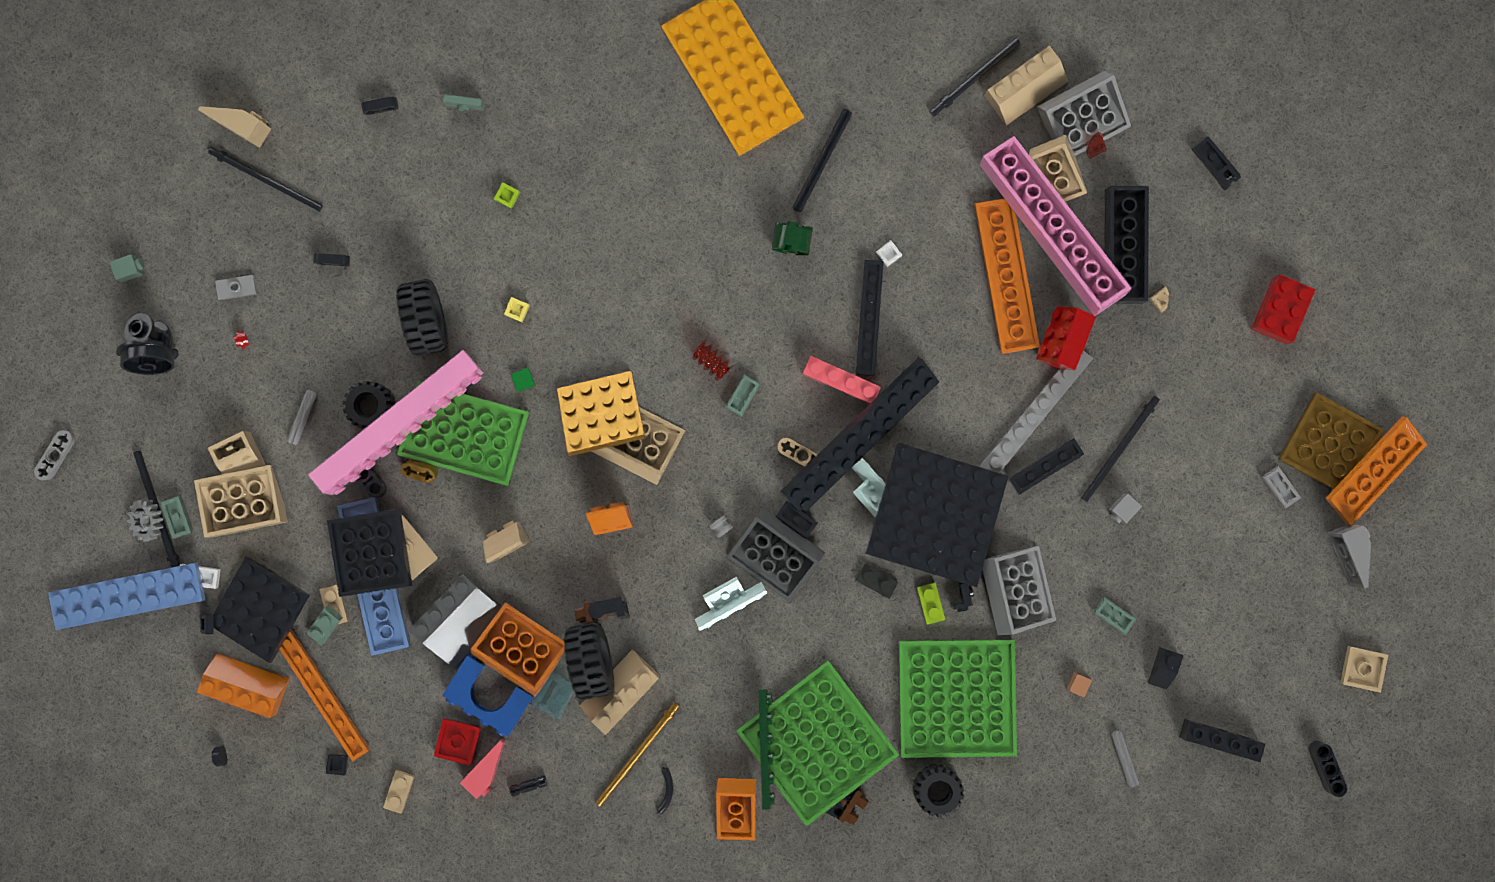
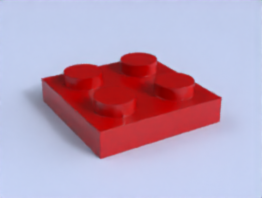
M443 718L433 757L471 766L481 727Z

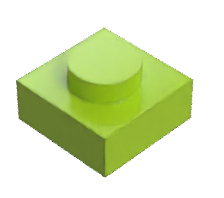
M502 182L494 200L512 209L520 191Z

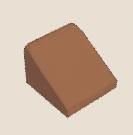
M1074 672L1067 690L1085 698L1092 680Z

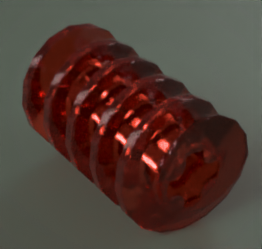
M705 339L693 352L692 359L696 360L699 358L698 365L705 363L703 369L705 371L710 369L709 375L716 374L715 380L718 381L734 365L728 367L730 360L728 359L723 362V354L717 357L718 349L711 351L713 345L705 346L707 341Z

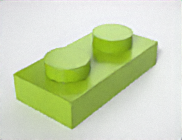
M936 582L918 586L917 591L926 624L945 620Z

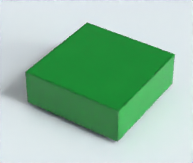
M529 368L510 374L518 393L536 386Z

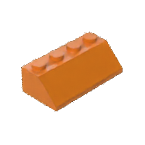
M217 653L204 672L197 693L271 718L278 713L290 678Z

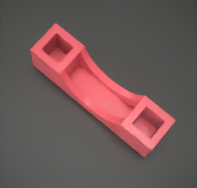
M810 356L802 374L819 383L838 389L866 404H870L878 396L881 389L878 385L813 356Z

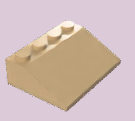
M639 407L645 439L591 452L657 485L685 430Z
M272 465L194 480L204 537L213 538L288 522L285 504Z

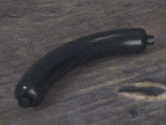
M662 767V774L666 783V792L662 803L657 808L656 813L658 815L666 811L673 796V779L669 769Z

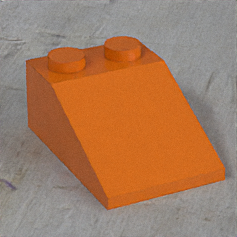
M718 778L716 789L717 839H756V779Z

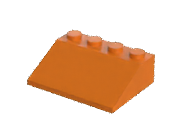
M506 602L471 648V653L474 657L534 697L540 692L565 653L564 641Z

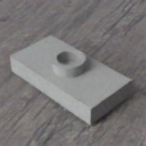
M255 275L215 281L218 300L258 294Z
M1276 466L1261 477L1283 509H1286L1301 498L1279 466Z

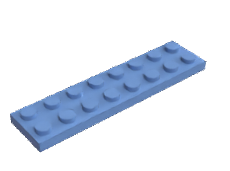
M376 497L337 506L340 518L380 512ZM397 588L357 594L371 656L411 646Z
M198 562L48 592L55 630L206 600Z

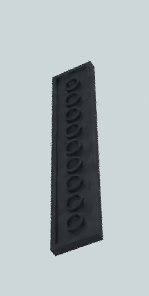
M918 357L780 491L798 511L801 510L806 513L939 383V380L924 360Z

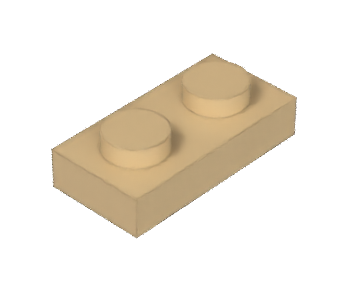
M337 585L319 589L324 608L329 605L343 617L339 624L348 622L349 618L343 596L339 597Z
M399 770L395 771L383 808L400 814L403 813L415 777L414 775Z

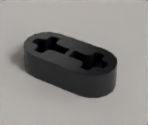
M385 97L361 103L364 115L382 113L399 108L396 97Z
M314 253L313 264L349 267L350 256Z

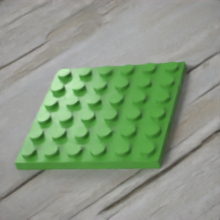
M1014 639L899 641L901 758L1017 756Z
M829 661L782 695L772 705L768 706V713H772V725H769V733L773 734V745H770V753H773L774 759L773 765H770V773H774V783L806 827L899 756V753ZM758 714L739 728L737 732L761 764Z

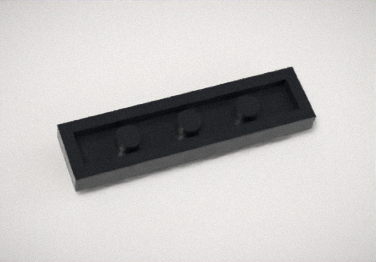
M1072 438L1008 479L1017 494L1020 495L1075 461L1084 453L1075 438Z

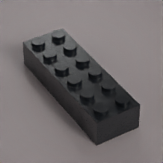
M1110 185L1105 189L1104 253L1131 287L1130 291L1114 304H1144L1148 302L1149 186Z

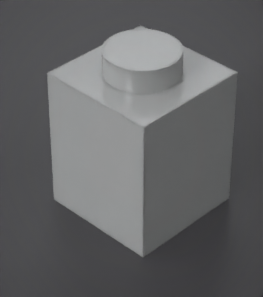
M1123 493L1108 511L1112 513L1110 517L1115 522L1127 524L1142 506L1128 493Z

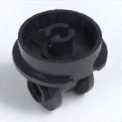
M144 313L132 316L124 329V335L128 342L116 348V355L120 356L121 368L130 373L141 375H157L171 371L174 368V360L178 357L179 352L177 349L167 347L171 338L169 327L162 322H154L149 315Z

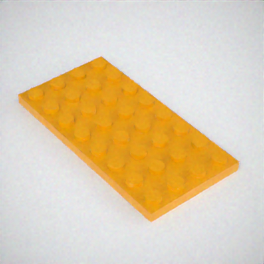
M704 0L661 25L662 30L738 156L743 155L804 118V115L734 0Z

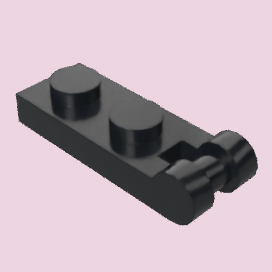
M1209 136L1191 149L1215 177L1223 190H1227L1233 181L1236 182L1241 178L1239 172ZM1225 171L1228 172V174H1229L1228 177H1225V176L1223 175V173H1224Z

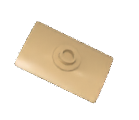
M402 515L413 581L422 571L437 560V556Z

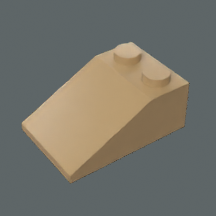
M202 106L198 109L212 120L259 148L271 130L266 125L268 121L253 111L249 114L239 109Z
M1066 135L1030 149L1029 156L1065 202L1087 193L1075 154Z
M512 520L503 525L504 529L497 532V530H494L486 535L487 539L483 541L487 563L497 561L531 542L520 522L514 523Z

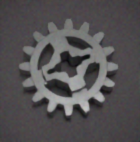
M147 499L133 502V505L129 507L131 512L127 513L130 516L127 522L131 523L129 529L134 531L133 536H138V540H143V542L157 539V535H161L159 529L163 528V525L160 524L163 518L159 516L161 511L157 510L158 505H153L152 500L147 501Z

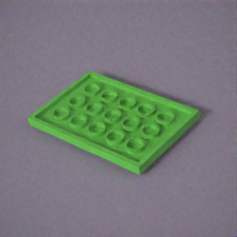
M418 381L416 388L423 382ZM462 394L459 397L456 395L451 399L450 405L444 409L440 408L437 410L434 418L420 424L421 428L415 433L410 432L406 435V440L399 445L397 452L399 456L509 486L530 412Z

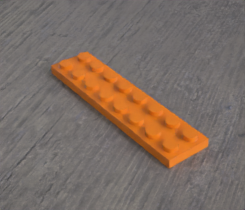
M1005 198L975 203V213L1001 354L1039 348L1040 344L1016 213Z

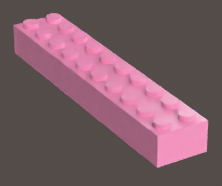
M1015 136L983 156L979 166L1094 316L1123 298L1130 291L1131 287Z
M462 350L308 474L322 493L330 495L341 493L345 489L344 485L349 481L352 483L360 477L359 473L364 469L369 470L376 464L375 460L388 455L391 452V447L395 444L398 446L406 440V435L410 432L415 433L421 428L420 424L434 418L437 410L446 408L451 404L453 397L456 395L458 397L467 390L466 387L468 385L477 383L482 378L483 371L470 355Z

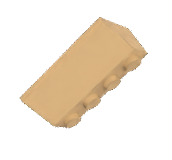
M1048 46L989 88L984 96L1007 126L1065 85L1068 80L1061 60L1051 46Z
M633 649L613 669L614 687L612 693L607 696L584 700L579 705L590 721L605 735L660 677Z

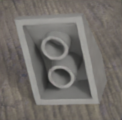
M1345 525L1328 532L1349 586L1367 588L1369 586L1371 554L1370 533L1364 525Z

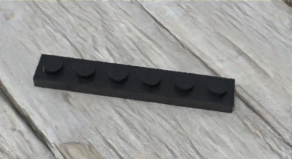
M864 260L855 372L858 375L875 376L884 261Z

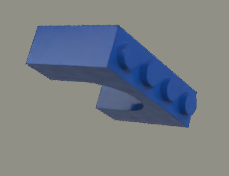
M472 654L467 655L443 693V696L446 697L445 700L451 705L455 706L457 704L462 707V711L467 715H475L483 725H491L499 735L509 736L534 696L517 685L503 707L493 710L482 707L475 699L474 684L486 664Z

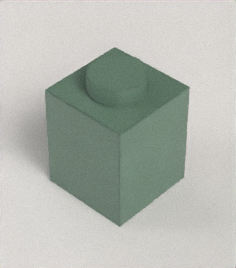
M130 254L110 261L115 280L125 282L145 275L143 272L145 268L141 258Z

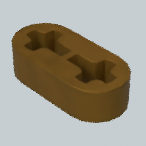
M410 458L406 459L400 468L401 473L405 477L425 483H432L438 475L436 466Z

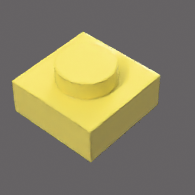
M511 297L504 315L523 323L530 305Z

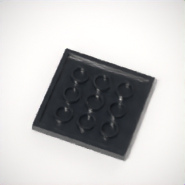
M401 509L327 520L339 597L413 586Z
M245 557L213 614L214 629L266 662L272 663L310 594L253 559Z

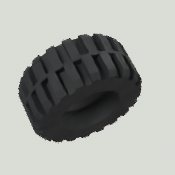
M423 279L399 285L396 294L398 314L403 335L410 352L415 356L443 352L448 346V336L442 304L434 283L429 279Z
M590 622L569 627L564 633V651L567 671L575 695L581 700L610 695L614 687L613 665L607 637L602 625L597 622Z

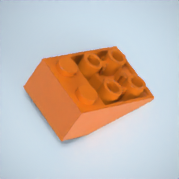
M624 502L609 504V509H606L605 506L590 508V512L586 513V517L594 535L633 528L630 506L625 505Z

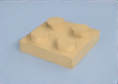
M1348 646L1340 684L1381 693L1388 655Z

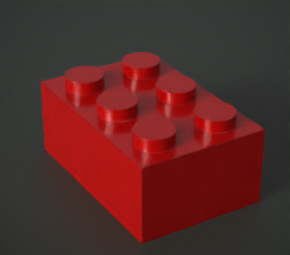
M1281 274L1273 277L1251 330L1283 344L1293 343L1316 289Z
M1057 306L1052 314L1050 325L1045 331V337L1038 349L1036 360L1053 368L1075 371L1096 316L1077 307Z

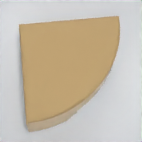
M1166 286L1149 298L1160 313H1163L1168 306L1169 292Z

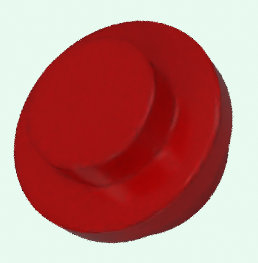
M236 331L237 335L233 336L237 347L241 346L242 349H245L246 346H249L245 331Z

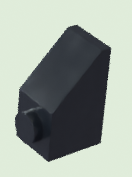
M1159 647L1148 684L1167 690L1179 672L1184 655Z

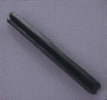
M847 109L842 110L793 204L795 211L802 212L852 116L851 111Z

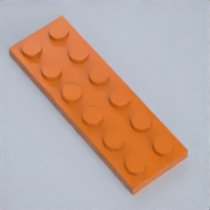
M1401 417L1326 497V500L1346 525L1352 526L1427 446V443L1408 418Z

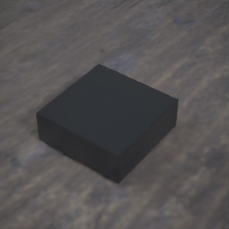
M200 615V632L202 634H214V615Z
M329 753L326 774L345 776L348 755Z

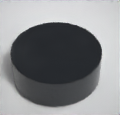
M223 746L215 747L211 755L213 764L216 767L226 765L228 761L226 748Z

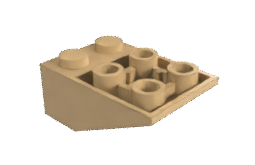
M248 431L239 432L208 447L222 475L266 466L251 432Z

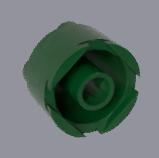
M775 222L771 249L784 254L795 253L797 256H808L813 228L809 226L798 227L796 222H787V224Z

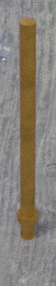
M674 702L668 710L663 712V717L595 801L598 806L601 807L669 720H673V715L680 708L678 704Z

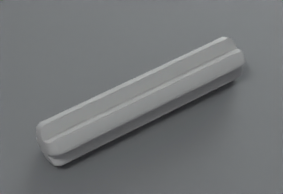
M306 391L287 442L294 445L298 444L317 397L316 392Z
M1120 730L1111 733L1127 784L1129 787L1137 786L1139 782L1123 734Z

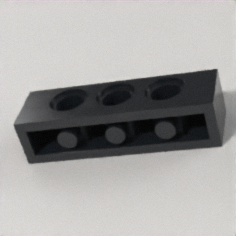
M1185 718L1179 736L1185 741L1257 762H1261L1266 745L1259 740Z

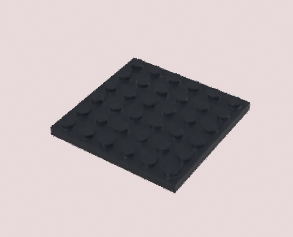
M898 442L865 554L977 587L1009 476Z

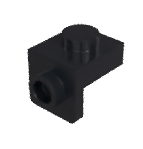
M958 583L962 602L952 604L951 608L957 609V612L969 610V606H973L971 597H974L972 586Z

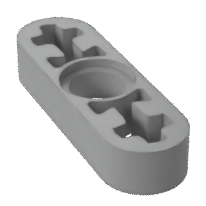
M61 430L56 433L35 467L34 474L37 479L50 480L54 477L75 443V436L71 431ZM67 435L68 442H63L61 437ZM54 450H57L60 455L56 461L51 458V453ZM42 468L46 469L48 475H43Z

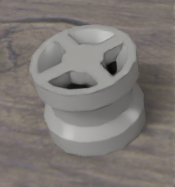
M725 515L709 526L715 530L717 538L733 528L726 521Z

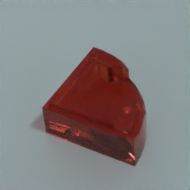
M1100 132L1096 133L1088 143L1087 156L1090 159L1107 151Z

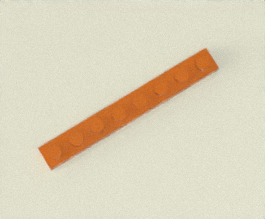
M291 628L279 650L353 762L371 749Z

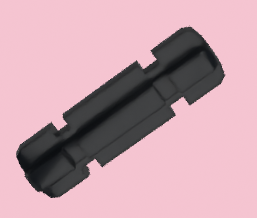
M540 776L536 780L534 778L521 782L519 785H511L509 787L510 794L514 797L520 793L523 794L536 790L538 787L547 786V779L545 776Z

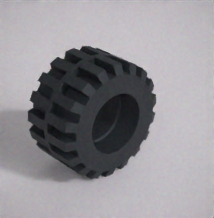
M363 381V383L358 382L355 384V387L351 386L349 388L350 392L345 393L346 401H343L342 405H345L343 412L347 414V420L351 421V424L358 428L366 429L392 408L396 402H393L394 395L390 394V390L384 387V385L372 381ZM372 394L376 396L379 407L373 416L366 417L361 412L360 403L366 395Z
M933 764L930 768L925 767L923 772L920 771L918 778L914 780V796L925 813L928 812L929 815H936L937 817H942L945 814L947 817L950 816L949 812L955 813L957 811L956 807L961 806L962 803L960 801L964 799V787L960 778L951 768H946L941 764L939 766ZM935 781H945L949 785L948 795L939 801L930 799L927 794L929 786Z

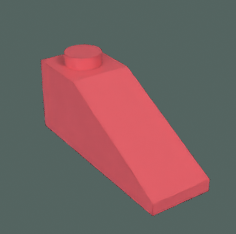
M504 738L460 782L476 799L480 795L484 797L492 789L490 785L494 780L506 741Z

